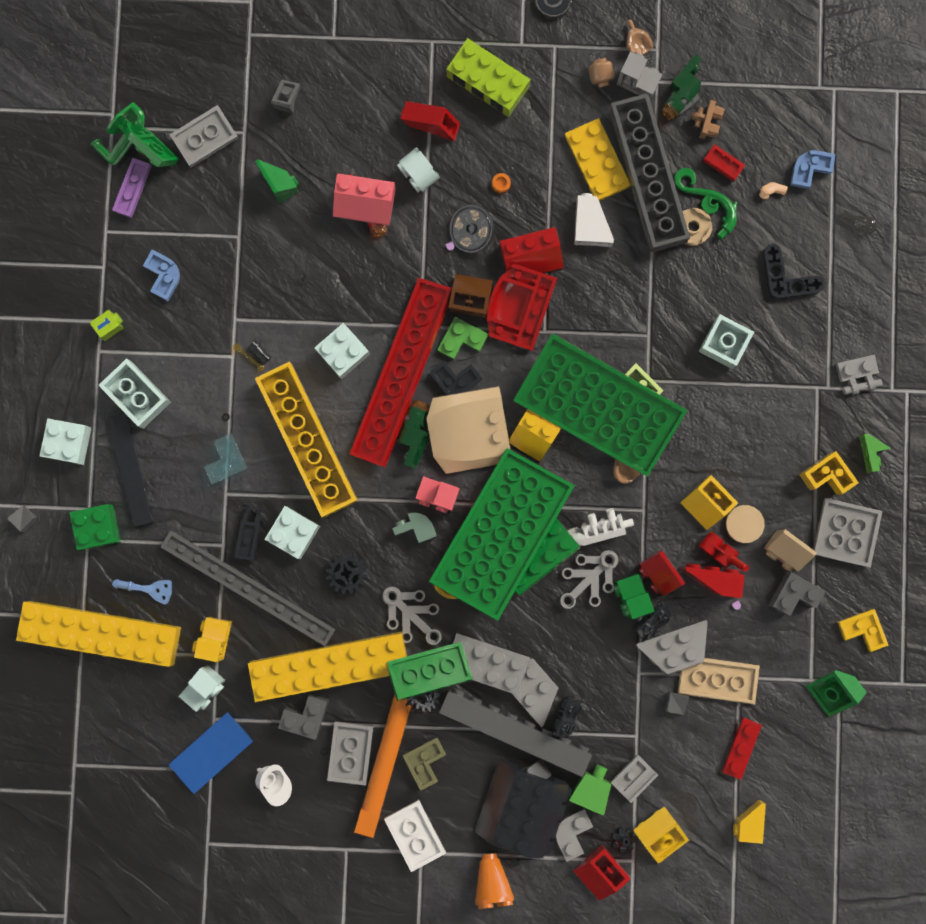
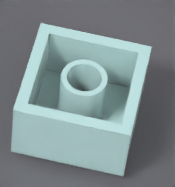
M720 314L711 326L699 352L733 369L739 363L754 332Z
M344 323L315 347L316 351L341 379L370 355L365 346Z
M47 418L40 457L84 465L91 427Z
M284 506L265 540L295 558L301 559L320 526L289 507Z

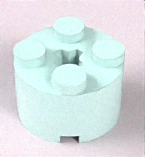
M417 147L402 158L397 165L406 178L410 176L411 179L409 181L418 193L420 191L423 192L440 178Z

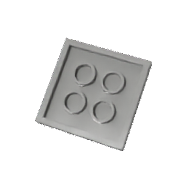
M824 498L813 548L817 552L816 555L871 568L882 511Z

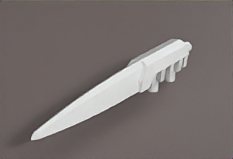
M610 508L606 510L608 519L604 520L602 518L600 519L601 521L597 522L595 514L592 513L588 515V525L584 523L581 526L582 529L575 527L568 530V532L579 546H585L625 535V528L634 526L633 519L623 521L621 514H618L616 517L614 509Z

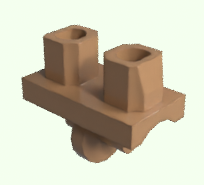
M710 100L706 114H703L704 108H699L698 112H694L691 115V119L695 121V127H700V124L703 123L699 136L701 139H705L706 136L717 137L720 126L712 124L711 119L721 121L725 109L716 106V101Z

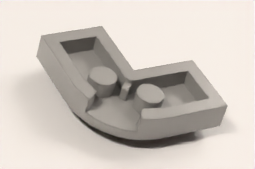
M584 808L564 817L560 822L556 839L566 862L584 854L576 835L593 827Z

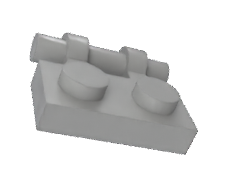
M875 355L836 364L840 382L848 381L849 386L843 387L844 395L850 393L852 395L858 394L859 391L863 390L872 391L876 387L883 385L881 379L874 380L872 375L879 373ZM862 377L865 378L864 383H856L855 379Z

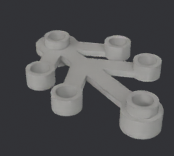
M609 550L602 552L600 556H585L583 554L576 556L575 562L577 565L583 566L586 563L598 564L593 570H572L571 568H564L562 570V576L565 579L585 577L570 593H565L561 596L560 604L564 608L570 609L574 607L576 598L590 584L591 597L589 598V604L593 607L599 606L601 603L599 597V575L604 570L605 583L602 585V589L606 593L614 591L612 569L618 564V556L615 552ZM583 556L585 559L582 564L578 562V557ZM607 556L611 557L612 562L610 564H607L605 562V558ZM565 570L571 571L570 577L564 575ZM606 584H611L612 589L610 591L605 589ZM566 597H570V604L564 603ZM593 597L598 599V603L595 605L591 602Z
M396 587L387 588L383 592V601L389 607L388 628L394 630L399 626V621L396 619L397 606L402 611L403 635L406 633L410 635V640H404V643H409L413 638L410 632L411 620L426 634V640L429 644H438L442 638L440 631L431 629L417 614L429 613L436 615L439 612V606L435 603L426 606H407L402 600L415 599L421 602L425 599V592L422 590L400 592ZM418 592L423 594L422 599L416 598ZM390 593L396 595L395 600L389 598ZM431 606H436L437 611L435 613L430 611ZM391 620L396 621L395 627L389 625ZM432 633L437 634L438 638L436 640L431 639L430 635Z

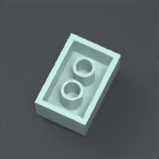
M125 359L99 384L100 388L138 427L143 429L171 403L137 366L128 359Z

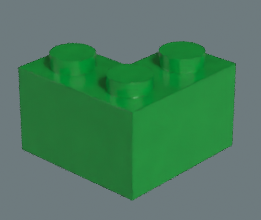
M639 574L615 581L614 591L617 597H621L623 604L620 607L624 616L635 619L655 612L649 594L644 590Z

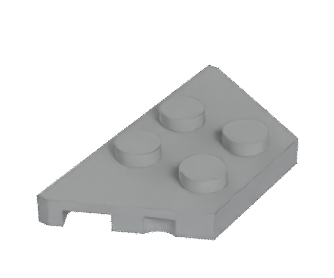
M705 620L636 644V647L653 664L657 665L666 676L704 663L708 622Z
M531 658L519 695H513L542 727L558 687L536 661Z

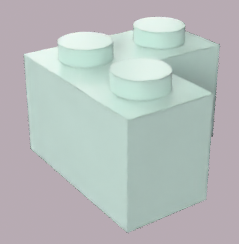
M207 665L199 669L179 697L196 712L200 709L205 710L211 703L209 700L211 696L218 695L224 688L222 684L225 680Z

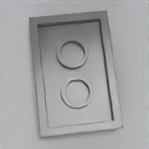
M218 105L170 134L190 168L239 139Z
M334 722L327 781L366 785L374 726Z

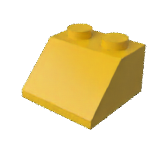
M527 409L510 437L509 444L541 462L561 428Z
M665 807L655 811L650 818L641 822L633 830L658 864L689 841Z

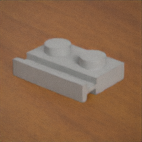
M637 754L610 782L632 803L658 774Z

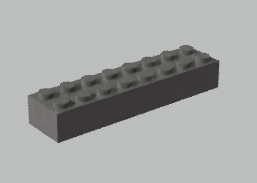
M648 93L611 103L609 113L650 253L687 243L690 235Z

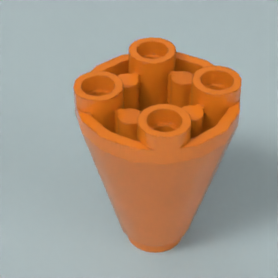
M497 853L481 855L482 860H480L475 899L478 909L492 908L493 903H497V907L513 905L514 896L501 861L497 858Z

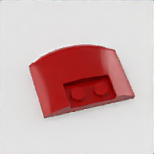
M513 264L510 266L512 268L500 277L491 294L487 310V322L490 331L488 333L492 338L533 351L557 278Z

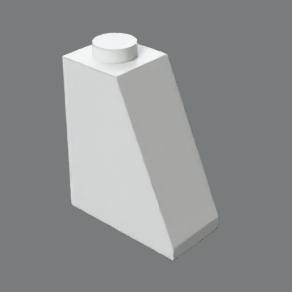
M583 193L581 196L578 195L576 201L574 245L612 247L614 238L598 198L589 193Z

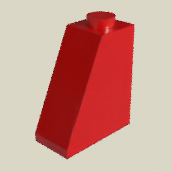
M406 101L401 112L400 119L408 127L455 141L460 122L445 107Z

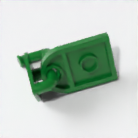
M134 102L118 113L106 129L108 134L124 132L111 153L100 143V139L90 143L111 165H117L132 144L135 145V149L138 152L145 154L149 158V162L156 167L176 165L180 160L153 133L144 127V112Z

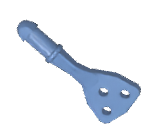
M119 579L112 581V586L116 589L140 590L148 593L154 600L162 604H168L172 594L171 580L157 581L151 585H138L131 581L126 582Z

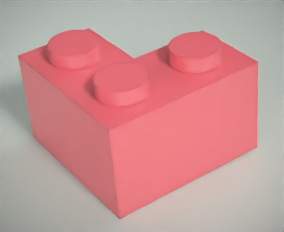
M423 476L416 499L419 500L418 504L429 507L431 504L437 506L436 510L447 514L448 510L453 511L460 488Z

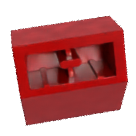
M602 844L573 870L599 901L616 893L630 880L628 873Z

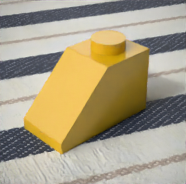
M757 800L737 818V823H734L733 835L736 836L735 838L739 842L763 844L766 806L763 801Z

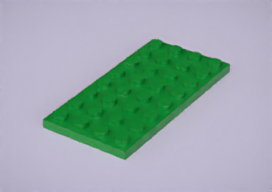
M553 333L550 335L513 400L647 477L688 411Z
M507 448L429 583L498 621L575 485Z

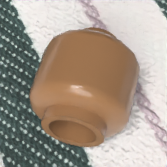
M606 58L592 61V65L588 67L591 83L594 85L598 84L599 88L610 85L609 81L614 79L612 63L606 61Z

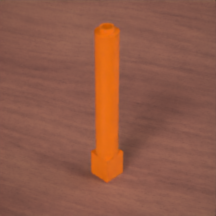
M395 694L354 832L371 838L375 834L411 709V705H405L407 699L397 701Z

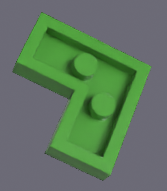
M454 317L437 351L453 360L462 344L480 352L489 334Z

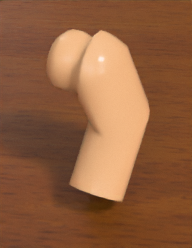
M770 182L762 186L759 196L762 199H768L772 193L785 196L788 187Z

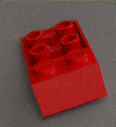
M686 564L685 567H680L682 572L713 594L742 598L745 575L739 574L740 570L724 569V572H720L719 567L705 566V569H700L701 565Z

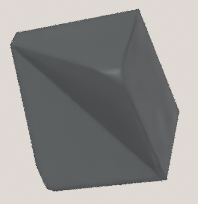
M23 505L7 519L20 532H25L38 517Z
M668 691L665 711L684 715L689 696Z

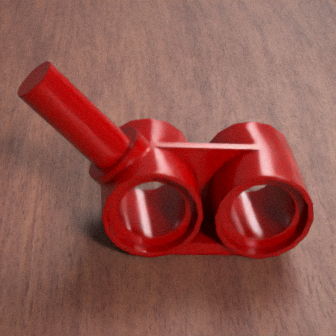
M712 531L699 544L698 547L702 551L713 557L724 568L727 569L730 565H734L744 572L748 571L749 565L737 559L739 553L727 543L723 544L724 541Z

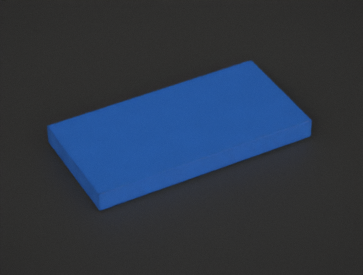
M227 712L174 759L169 766L191 792L195 794L250 745L253 740L230 713Z

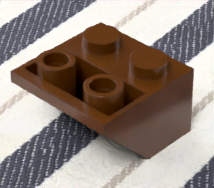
M455 274L449 302V312L486 318L493 281Z

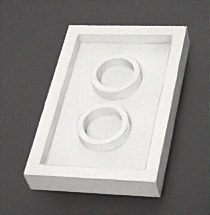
M419 800L384 818L411 872L446 854Z

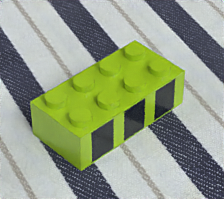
M468 38L446 69L449 79L507 117L511 115L530 87L531 79Z

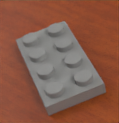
M456 633L453 644L461 642L473 678L472 680L519 695L530 657Z

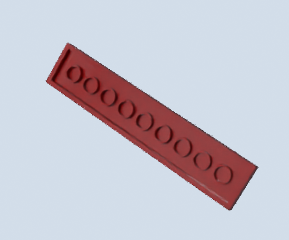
M418 278L353 443L350 455L384 468L386 467L448 308L452 288Z

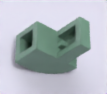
M409 513L410 522H407L406 519L395 523L396 527L393 528L395 536L414 529L419 543L437 537L432 522L420 513Z

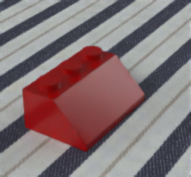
M556 227L500 241L499 247L506 271L512 268L510 266L513 264L541 273L564 268Z

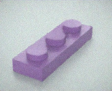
M132 158L112 209L115 213L132 218L152 167L149 163Z

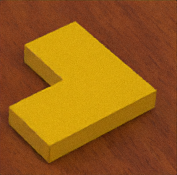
M875 609L837 622L844 640L862 635L869 652L889 646Z

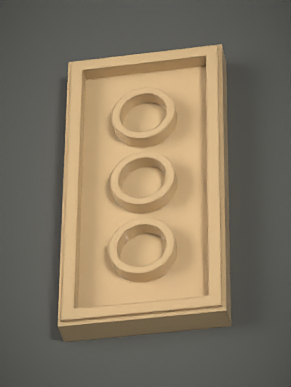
M704 658L703 664L680 671L677 693L755 704L760 666Z

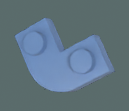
M816 150L802 154L794 164L790 186L809 189L811 187L813 171L831 175L836 154Z
M151 250L143 267L159 276L150 292L169 301L180 280L179 269L171 259Z

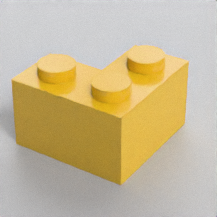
M836 451L829 453L799 474L810 490L817 489L825 482H828L836 495L844 494L859 483Z
M207 617L205 621L203 620L200 632H203L202 637L194 641L192 652H195L194 658L214 662L224 660L232 621Z

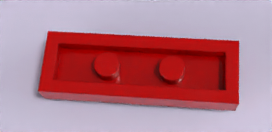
M742 717L723 766V773L742 779L760 732L761 724Z

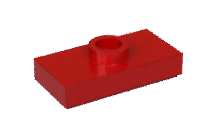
M715 144L703 160V162L733 182L745 167V164Z

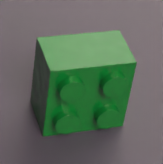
M105 504L69 512L77 550H88L121 542L113 505Z

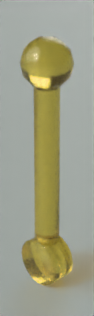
M239 344L233 345V349L237 352L239 351L251 361L258 371H264L265 366L256 362L241 349Z

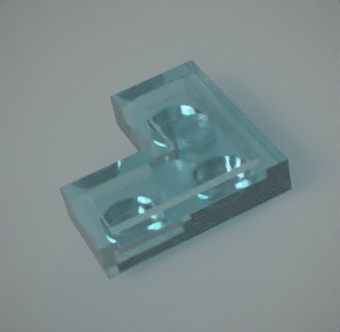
M233 434L214 441L221 459L204 466L211 484L218 483L248 469Z

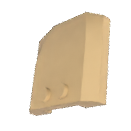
M499 386L432 398L427 415V424L433 457L444 472L448 474L497 465L507 448L510 449Z

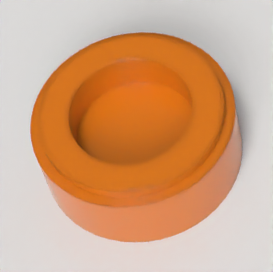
M504 173L496 174L492 179L493 190L497 193H505L509 190L511 185L510 178Z

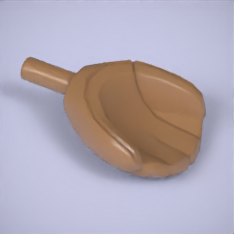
M628 20L627 23L631 30L627 35V50L645 55L653 48V41L647 32L635 28L632 20Z
M615 459L613 473L619 482L624 484L631 483L640 475V472Z

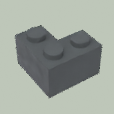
M786 572L768 606L784 615L791 616L798 601L811 608H817L826 591L792 572Z
M310 694L304 712L286 707L278 729L316 740L319 736L329 699Z

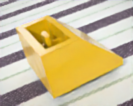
M712 475L707 476L680 502L706 530L720 521L738 504Z

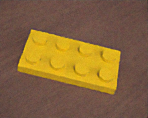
M599 118L564 134L592 195L597 197L599 201L631 186Z

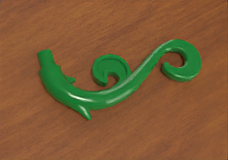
M679 169L674 175V184L677 189L689 194L705 196L701 202V208L708 215L715 214L718 211V203L712 205V200L719 202L724 207L726 218L723 217L724 224L717 233V237L723 239L727 233L730 234L736 225L737 201L732 204L726 196L714 190L685 187L682 185L681 179L688 177L691 181L690 185L693 186L696 182V175L692 169Z

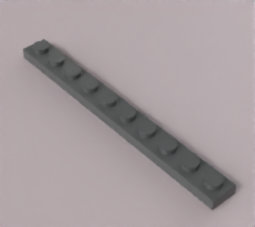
M170 530L161 545V548L324 646L327 645L336 630L174 531Z

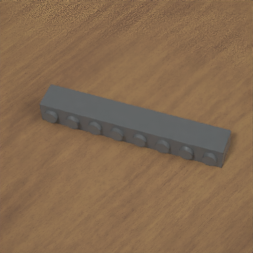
M454 688L453 691H448L439 711L440 714L583 777L592 757V754L588 752L589 748L581 744L574 746L570 744L571 740L565 737L556 738L552 736L553 732L545 728L542 731L535 728L534 723L527 720L524 723L518 721V717L509 712L506 715L500 713V709L491 704H489V707L482 705V700L473 696L471 699L464 697V692Z

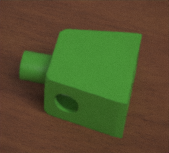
M597 764L593 774L585 771L583 777L580 776L573 787L569 801L604 816L611 783L604 779L607 768Z

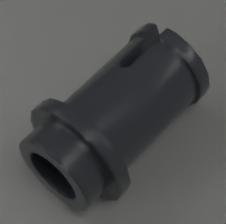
M255 340L248 346L249 352L253 353L261 364L264 365L272 357L261 346L262 343H258Z

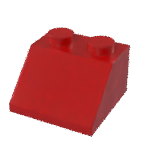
M656 551L638 564L640 566L639 572L644 579L648 578L652 583L650 587L656 595L665 596L685 584L663 551Z

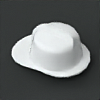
M279 765L258 768L255 783L266 800L273 806H280L287 802L291 795L292 784L284 770Z

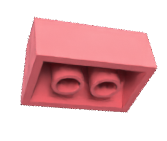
M337 173L333 217L390 226L396 189L395 182Z

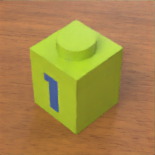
M107 310L90 322L98 336L104 341L124 329L121 325L123 322L117 312L113 313L110 310Z

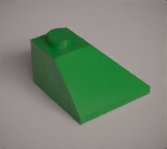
M261 160L255 161L279 203L299 192L297 188L299 183L294 175L290 176L286 170Z
M837 670L806 685V688L828 717L859 704L867 693L855 676Z

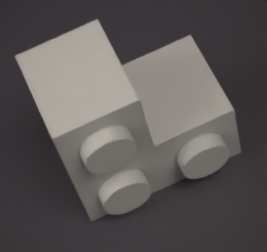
M630 52L620 72L617 85L637 95L648 93L651 100L662 74L653 67H646L648 59L642 54Z

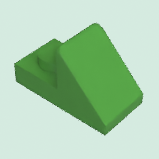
M870 434L859 436L867 473L880 471L881 459L876 452L891 448Z

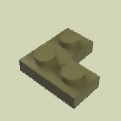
M438 737L403 754V758L420 791L438 782L430 766V763L446 755Z

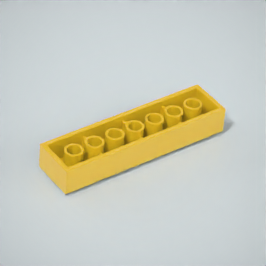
M291 362L256 377L255 380L321 517L325 518L358 502Z
M26 601L23 602L16 641L170 667L175 664L181 627Z
M397 632L253 660L248 663L254 699L255 702L386 677L389 676L386 662L406 657L407 652L403 632Z

